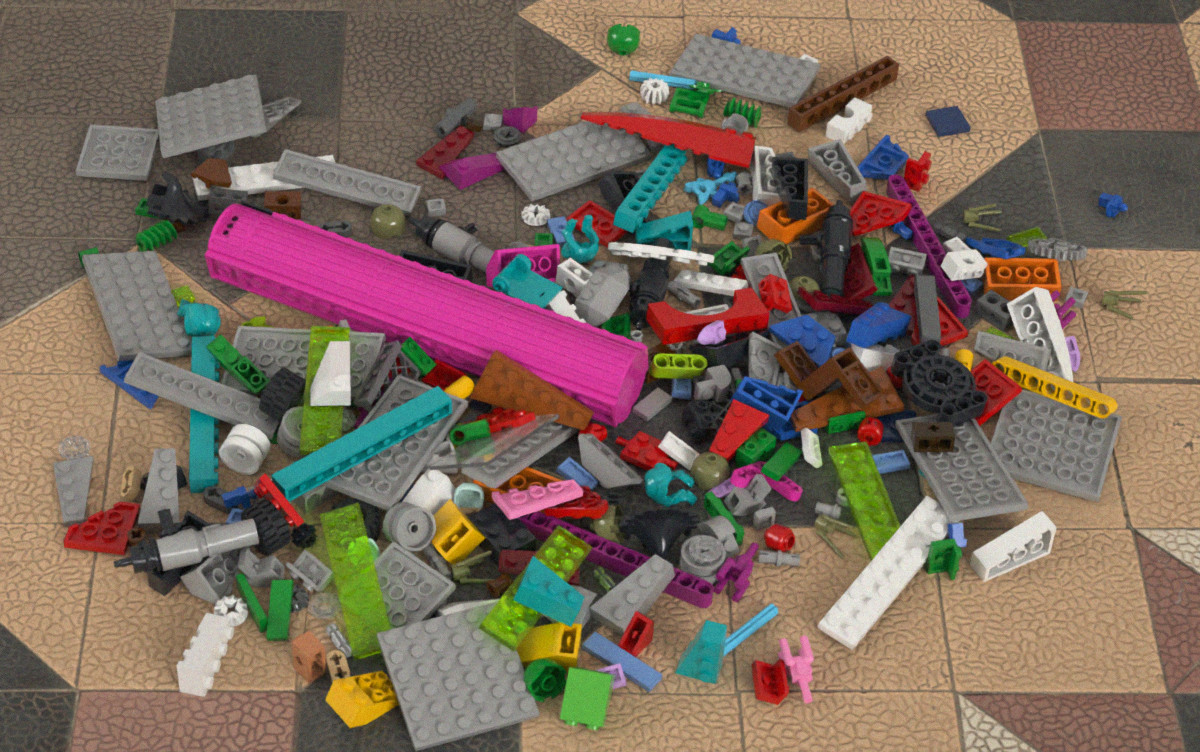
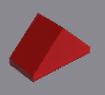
M635 611L618 646L634 657H637L653 640L654 621Z

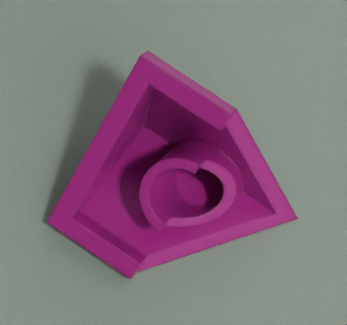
M534 106V108L521 107L510 110L503 108V124L514 127L523 134L537 122L538 108L537 106Z

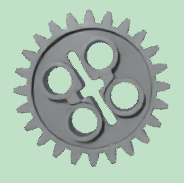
M1037 238L1028 241L1027 250L1042 257L1066 261L1067 259L1083 260L1087 256V248L1077 243L1062 241L1056 238H1043V240Z

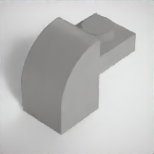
M720 365L707 368L705 380L696 383L693 395L695 400L702 401L714 398L719 403L727 397L731 375L726 366Z
M756 474L746 488L734 487L724 502L732 515L746 516L759 511L766 505L764 498L770 492L771 487L763 475Z
M715 516L698 524L702 535L712 536L724 545L726 558L741 552L733 535L736 531L724 516Z
M248 548L240 551L237 567L245 573L249 585L268 588L271 587L272 580H283L285 566L274 555L259 560Z

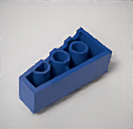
M876 303L852 321L846 341L866 348L876 345L877 342H887V338L894 340L897 339L898 335L905 337L912 316L890 308V305L886 303Z

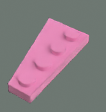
M574 479L548 483L547 487L529 486V490L518 491L516 488L509 489V493L500 494L499 491L492 492L493 501L509 520L583 496V489Z

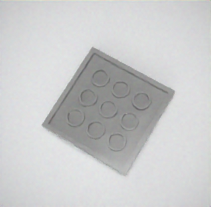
M90 124L77 164L76 176L148 181L159 142V130Z
M393 541L338 601L341 606L380 633L428 620L456 589V585Z

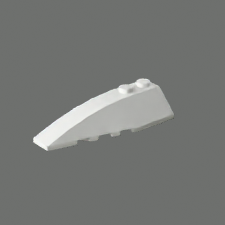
M1034 287L1007 304L1017 335L1021 342L1051 349L1046 372L1073 382L1066 340L1049 290Z

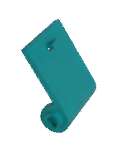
M518 254L492 280V285L497 292H502L512 298H519L529 304L538 305L543 309L562 290V286L531 271V261L523 254Z

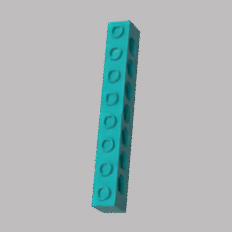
M673 143L663 147L616 210L613 225L632 233L637 227L641 226L643 218H647L650 209L654 208L656 200H660L662 193L666 192L669 183L673 182L675 174L678 175L681 166L684 167L686 164L687 156L685 155L687 150L674 147Z

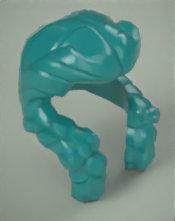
M585 215L581 227L582 232L589 238L590 243H580L573 240L571 234L578 220H568L565 229L562 230L566 243L561 249V255L567 258V260L572 258L577 263L582 264L592 261L599 250V237L592 228L593 217L591 215Z
M181 300L177 315L184 318L186 334L191 337L214 336L221 324L219 309L205 303H190L188 300Z
M657 463L654 468L648 470L645 474L646 493L654 502L666 507L680 502H688L691 505L696 503L697 497L691 491H685V489H680L677 493L666 496L668 485L674 479L682 480L691 488L695 484L694 479L683 470L671 472L667 465Z

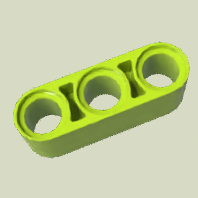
M660 353L653 358L649 366V372L656 378L693 379V376H701L707 366V360L701 355Z

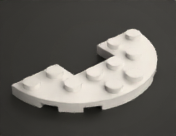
M608 243V251H611V255H625L634 258L651 257L660 260H666V257H673L672 261L690 264L691 260L696 261L697 265L707 266V262L714 263V256L704 253L698 254L693 251L632 243Z

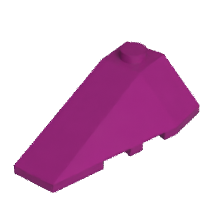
M496 153L455 159L439 166L459 190L505 170L496 158Z

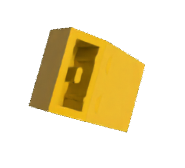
M451 499L433 515L436 521V532L431 542L440 554L452 564L463 561L485 539L482 533Z
M558 622L518 631L516 650L522 666L527 668L529 664L538 658H550L557 661L566 672L569 671V667H577L582 624L573 623L570 627Z
M383 671L334 680L325 699L349 728L366 725L399 705L392 682Z

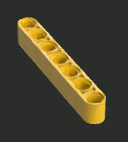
M1003 356L992 363V365L1021 387L1098 418H1107L1117 409L1116 400L1110 396L1010 357ZM1103 404L1107 406L1108 411L1104 409Z

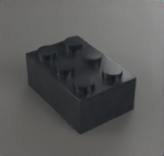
M496 503L468 516V519L485 537L479 546L484 552L492 551V554L488 556L498 568L499 554L502 550L536 551V537L519 518L509 520Z

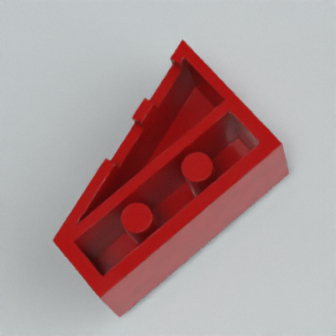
M733 399L709 452L716 453L729 462L736 455L737 449L768 422L770 415Z

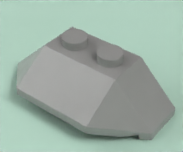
M616 265L595 270L575 300V307L577 308L575 313L579 319L583 318L586 323L593 327L600 326L609 320L630 289L628 270Z
M593 434L579 435L582 465L592 476L600 481L601 486L610 489L642 484L644 480L610 448L600 442Z

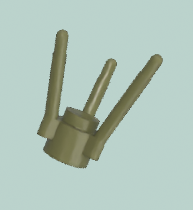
M995 203L963 209V223H968V227L1000 232L998 228L978 224L975 221L979 220L980 215L1001 214L1002 211H980L996 207Z
M1105 291L1102 305L1106 306V310L1114 311L1122 316L1133 319L1132 315L1113 306L1118 305V300L1140 303L1141 299L1121 297L1119 295H1146L1147 291Z
M826 514L819 515L814 523V527L817 528L816 534L821 536L841 559H844L845 556L825 534H830L834 529H837L855 537V533L845 529H852L853 526L831 518Z
M487 551L452 564L451 572L454 581L459 580L460 584L487 583L488 581L495 580L466 577L470 575L469 567L485 562L484 557L492 554V551Z

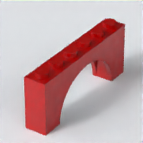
M745 288L734 291L733 306L722 313L713 315L687 314L672 308L666 301L648 304L646 320L661 343L666 345L697 340L703 328L717 320L724 321L725 335L768 328L770 312L752 288Z

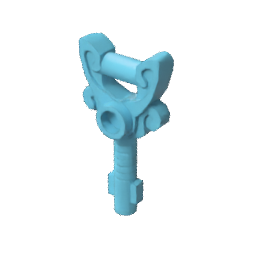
M735 171L723 174V177L714 181L698 178L697 181L686 183L684 191L693 192L698 197L699 205H702L716 194L717 187L722 185V183L735 181L737 173Z

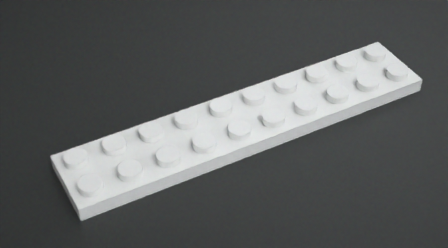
M926 496L819 622L818 629L853 650L927 561L930 543L932 541L944 540L948 535L947 524L959 521L951 522L942 505Z

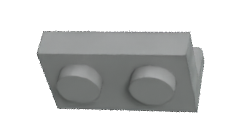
M891 247L888 257L891 272L907 273L909 276L910 274L922 275L927 254Z
M306 549L292 565L289 562L285 564L290 569L288 573L297 581L299 578L303 579L302 585L311 592L315 589L321 594L336 576L332 570Z

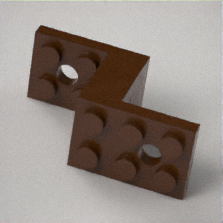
M798 341L774 354L779 365L789 375L790 380L794 382L799 390H803L802 396L807 401L825 392L839 380L861 409L885 394L851 347L833 356L819 368Z

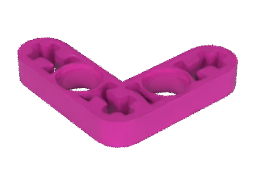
M762 461L734 470L730 478V482L733 485L745 488L756 474H761L770 487L791 501H798L803 492L799 485L785 475L779 481H775L762 474V467L766 464V462Z

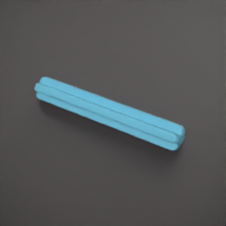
M631 71L629 75L630 81L644 82L645 80L648 81L649 78H657V80L663 79V82H666L668 86L692 90L695 88L689 87V84L696 85V80L638 71Z
M769 604L725 639L723 656L776 616L778 608L774 604Z

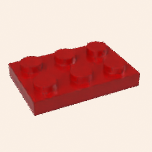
M591 200L566 218V221L570 219L578 220L575 229L582 232V221L585 215H591L593 217L592 228L599 237L598 243L607 248L608 243L616 242L629 232L613 225L615 215Z

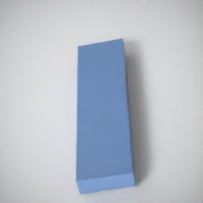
M594 632L582 644L583 650L608 666L621 663L624 676L648 692L662 680L661 673L597 632Z

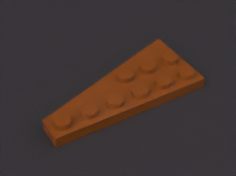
M498 350L493 352L470 397L471 399L507 409H525V411L534 412L535 417L581 430L587 427L595 413Z
M883 366L869 373L885 394L862 409L854 402L847 389L842 386L793 411L789 420L795 432H799L805 427L809 430L825 427L828 425L829 418L865 411V418L902 412L904 404Z

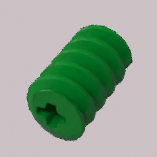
M734 97L725 105L723 116L727 117L729 115L731 117L732 114L742 115L747 119L749 126L754 124L756 128L761 119V106L755 110V104H752L749 108V102H746L743 106L742 100L740 99L736 103V97Z
M164 219L160 223H156L154 226H150L148 229L137 233L136 243L140 252L147 251V249L148 251H154L153 246L158 249L160 248L159 243L164 246L166 241L170 243L172 238L177 239V232L174 226Z

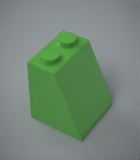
M574 666L569 667L560 719L565 720L564 724L577 726L578 723L586 724V728L593 730L604 727L616 674Z

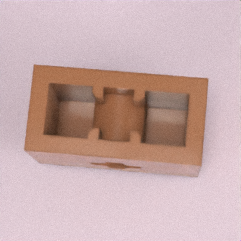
M310 631L297 636L292 641L293 665L297 672L308 683H311L326 673L325 646Z

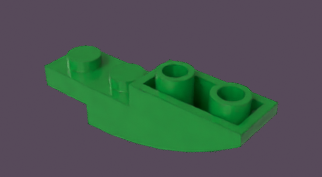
M861 237L862 250L878 291L873 293V296H891L890 275L892 272L882 241L879 238Z
M221 334L206 346L207 350L220 362V365L235 380L255 395L267 386L270 380L246 356L243 357Z

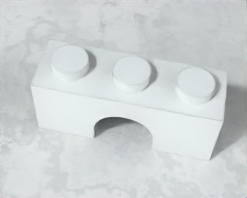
M854 98L846 105L844 118L836 115L827 123L826 137L834 141L841 139L843 144L851 140L853 135L860 131L866 122L868 123L871 120L872 105Z

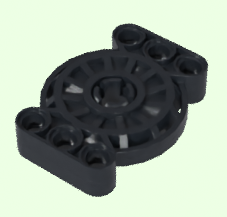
M927 340L895 353L890 368L892 374L902 377L904 393L915 405L923 410L938 414L936 422H952L954 427L983 414L988 400L987 395L984 392L975 391L976 383L974 377L966 366L954 358L940 355L942 347L938 341Z

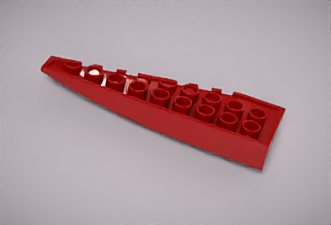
M583 112L581 115V119L599 125L608 123V127L612 129L624 128L626 133L632 135L640 133L642 138L668 146L673 143L674 147L687 150L689 148L694 154L701 155L706 153L710 159L749 168L756 137L750 132H743L742 134L729 127L722 129L669 117L621 112Z

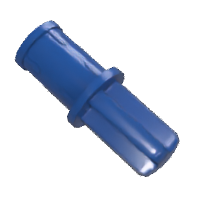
M903 221L889 225L894 233H898L904 239L908 240L913 237V231L905 226Z

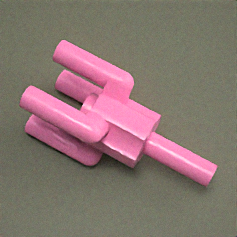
M804 635L799 638L802 648L798 650L799 656L794 657L791 655L787 639H780L781 651L778 652V658L784 660L787 670L786 676L787 678L791 677L792 684L800 686L804 703H811L813 699L808 682L813 679L810 663L813 662L814 657L808 637Z

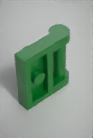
M677 87L669 112L675 113L677 111L703 118L710 94Z

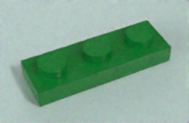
M712 491L706 493L704 498L705 510L712 518L721 515L728 519L736 531L733 533L738 546H741L744 536L743 527L734 520L732 513L726 510L719 497H716Z

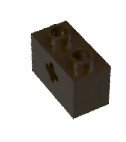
M913 422L911 440L914 452H953L955 433L952 422Z

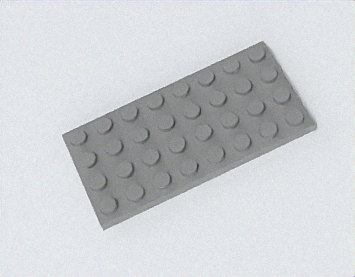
M695 34L670 71V76L694 79L696 83L697 81L710 83L709 88L790 108L801 102L818 74L820 64Z
M584 121L496 152V158L532 202L603 177L608 171H619L650 160L652 156L635 134L626 133L624 128L612 129L608 127V123L599 125L589 121Z
M156 251L83 255L82 262L118 361L135 360L139 352L153 358L192 356V342L189 335L186 334L182 317L177 315L179 309Z
M238 326L232 346L243 357L246 356L269 380L282 368H286L306 379V387L302 398H311V385L330 341H350L351 401H354L385 344L386 336L385 333ZM225 370L221 384L249 395H255ZM264 389L260 391L257 395L262 396Z
M398 375L358 428L409 402L411 399L424 394L426 391L433 389V387ZM446 393L452 399V414L321 485L389 511L390 508L401 500L468 407V401Z
M938 414L896 420L895 427L951 522L1027 510L1028 502L975 418L953 427L955 433L953 452H914L911 440L913 422H936Z

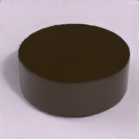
M467 119L465 127L473 132H481L483 124L474 119Z

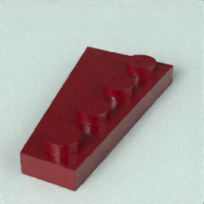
M460 125L416 160V165L444 180L446 175L439 166L459 159L462 151H465L473 140L474 132Z
M859 243L851 247L848 266L845 268L843 294L846 300L847 297L861 300L878 291Z
M910 274L889 304L890 308L912 316L906 333L912 336L917 321L914 292L915 275Z
M800 286L797 294L816 311H822L823 309L832 313L839 311L847 315H853V313L861 315L874 306L870 302L847 297L846 300L836 294H831L829 297L818 290H813V293H811L805 287Z
M502 550L499 554V571L523 577L530 560L534 556L569 585L579 586L580 584L579 552Z

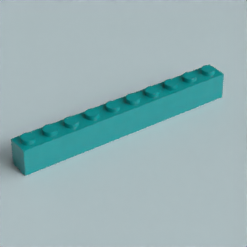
M215 336L192 337L191 372L220 383V373L216 371V369H220V362L206 348L215 339ZM192 408L190 410V492L204 493L205 488L219 484V473L215 472V469H219V457H215V454H219V442H216L219 439V428H216V425H219V419Z
M439 386L428 390L424 394L379 416L368 424L362 425L340 439L295 461L284 469L278 470L271 475L272 482L287 501L290 502L452 414V399Z

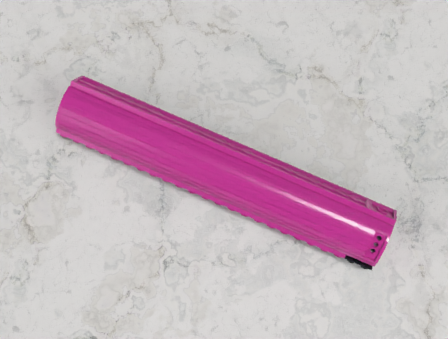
M241 200V204L234 203L222 212L211 232L208 250L204 255L211 278L338 325L340 320L346 319L350 329L357 332L385 333V342L387 343L399 341L400 344H403L411 337L431 359H438L454 368L481 377L493 352L498 350L595 412L592 419L617 427L618 423H622L632 411L641 392L645 374L649 368L648 346L641 342H635L622 335L618 336L605 329H599L588 323L576 321L571 317L562 316L555 311L523 302L519 298H512L502 292H496L485 286L473 284L468 280L459 279L452 274H446L437 271L435 268L423 266L416 261H409L399 255L395 256L387 253L385 250L373 248L366 243H359L349 237L345 238L337 235L335 232H329L318 226L306 224L302 220H295L285 214H279L268 208L256 206L251 202L248 203Z

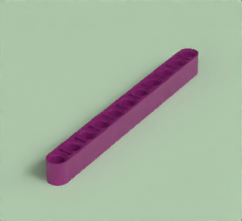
M891 175L888 179L886 190L888 198L911 204L912 209L903 222L905 226L913 231V237L911 238L919 253L927 254L925 264L931 275L935 276V282L952 313L957 318L968 317L972 302L969 293L961 280L952 281L942 269L941 264L946 256L943 247L904 178L900 175Z
M540 511L519 517V520L537 540L566 552H579L580 558L625 577H628L651 558L557 518L546 516L545 513ZM673 567L675 576L663 590V593L699 608L709 607L713 600V585L704 579Z

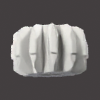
M649 78L648 81L645 80L640 87L642 100L646 101V104L652 103L653 105L655 103L660 105L661 102H666L669 96L668 84L663 82V79Z

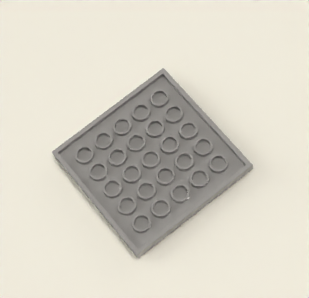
M256 74L246 75L236 80L230 79L224 83H215L209 87L196 88L193 91L180 92L174 96L161 97L155 100L160 148L163 158L267 132Z
M1022 389L1020 394L1002 408L991 445L1012 479L1099 502L1122 416L1112 413L1107 418H1098L1038 393Z
M499 601L377 633V640L415 752L539 717L540 713L535 699L529 694L523 681L524 669Z

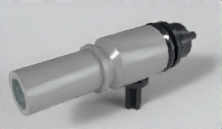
M427 215L421 220L412 217L409 219V223L416 227V236L422 239L423 243L429 246V248L458 263L472 265V268L475 267L486 273V267L494 251L485 247L483 242H477V238L472 235L477 231L474 223L468 224L465 227H456L445 220L431 218Z
M163 509L158 511L162 531L158 533L160 539L155 541L154 538L150 537L149 543H147L146 539L141 540L136 546L129 547L130 557L119 559L113 563L115 568L132 565L135 574L141 572L153 574L154 569L157 570V573H160L161 570L167 571L200 563L203 557L206 556L212 558L214 554L259 544V538L253 518L222 526L215 524L202 527L201 531H196L193 528L180 531L179 528H174L170 509Z

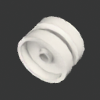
M238 424L232 428L227 439H225L220 447L219 456L222 462L231 470L243 475H252L257 472L270 451V441L261 430L254 426Z

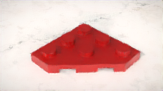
M863 191L850 209V216L853 219L852 236L865 234L904 221L912 209L911 204Z
M937 297L941 346L968 337L969 331L943 301ZM916 321L911 336L913 346L920 343L918 321Z
M986 359L970 371L976 383L975 391L984 392L988 398L983 414L975 418L978 425L981 426L1020 394L1022 388Z
M503 407L493 409L490 414L477 416L475 421L487 419L490 433L501 431L502 428L520 427L536 418L534 412L525 411V409L514 410V408L503 409ZM455 431L457 437H464L462 431Z
M266 473L253 485L255 489L253 491L257 497L269 500L281 512L290 527L297 528L305 522Z
M580 486L583 489L582 497L545 508V515L553 516L554 518L571 516L573 519L582 517L598 519L607 512L609 506L608 501L605 499L601 500V496L595 491L591 492L590 487Z
M120 501L114 504L113 508L105 512L100 511L88 517L87 521L79 525L76 523L70 526L63 542L64 548L125 555L130 542L127 538V533L135 527L141 510L140 504Z

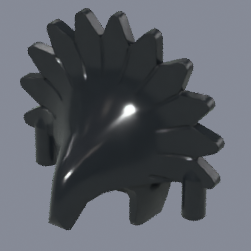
M163 171L162 176L167 182V186L154 184L152 194H149L146 204L149 206L147 214L156 216L160 220L168 218L170 223L173 224L177 221L183 225H187V222L198 225V221L206 222L207 218L211 217V214L208 213L209 207L206 206L207 201H198L197 195H189V191H183L179 180L174 175Z
M660 506L655 510L648 507L646 512L634 511V516H625V521L619 523L621 527L619 530L620 533H623L625 540H629L631 534H634L640 539L643 547L647 545L653 555L656 554L666 560L677 538L682 533L685 536H690L692 529L698 528L697 523L700 522V518L697 517V512L690 513L689 508L679 510L678 506L669 509L665 506Z

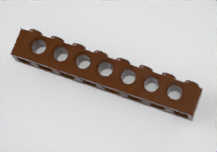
M886 56L789 108L787 124L799 133L846 108V105L854 98L860 100L897 80L899 63Z

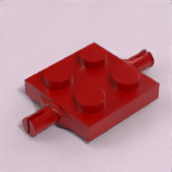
M639 431L633 439L626 440L620 436L616 439V444L625 447L620 452V459L647 471L654 468L657 463H663L673 470L677 468L678 462L668 458L669 455L658 447L661 440Z

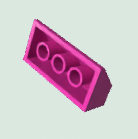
M559 244L495 250L486 267L487 287H493L492 280L518 254H523L531 261V271L552 282H556L557 268L560 265Z

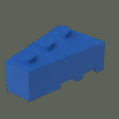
M745 376L736 387L730 401L735 399L770 415L768 423L781 429L788 422L803 390L797 389L795 391L787 389L786 386H775L768 384L766 381Z

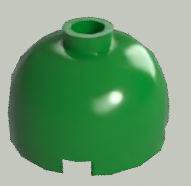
M622 24L613 25L608 29L607 34L609 48L621 56L636 51L640 43V31L627 24V27H621Z
M538 658L526 668L523 681L527 691L536 701L545 702L544 699L551 696L553 700L563 691L567 682L565 680V674L567 673L557 661L550 658Z

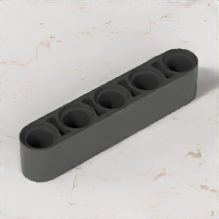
M915 275L914 292L919 341L922 343L927 340H936L940 343L941 329L935 276Z

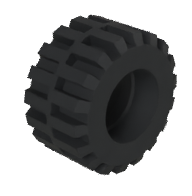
M286 368L280 369L274 374L263 391L259 404L260 411L281 422L286 411L298 406L305 391L306 379Z
M349 497L345 501H338V505L334 504L332 510L329 511V536L334 545L338 544V548H345V551H348L350 544L355 539L361 537L370 538L377 542L380 535V515L376 506L356 498L350 499Z
M263 499L241 512V521L254 519L259 544L253 546L263 555L269 556L290 543L291 538L288 525L281 512L269 500Z

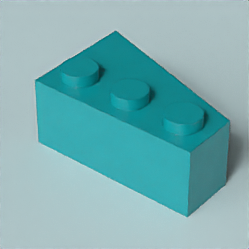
M691 211L641 224L640 227L635 229V244L652 246L654 240L666 238L674 244L675 250L691 251L693 234Z
M533 556L524 572L513 600L571 627L585 597Z
M706 620L693 641L689 643L688 648L681 654L675 673L716 684L723 663L727 625Z

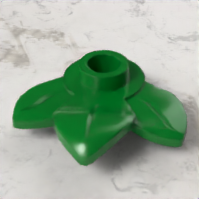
M697 81L696 85L689 84V87L705 94L722 92L719 89L709 88L710 83Z

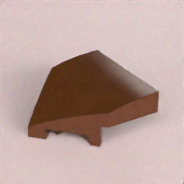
M208 158L190 175L194 179L198 178L203 181L207 189L210 188L211 184L230 188L232 184L225 159Z

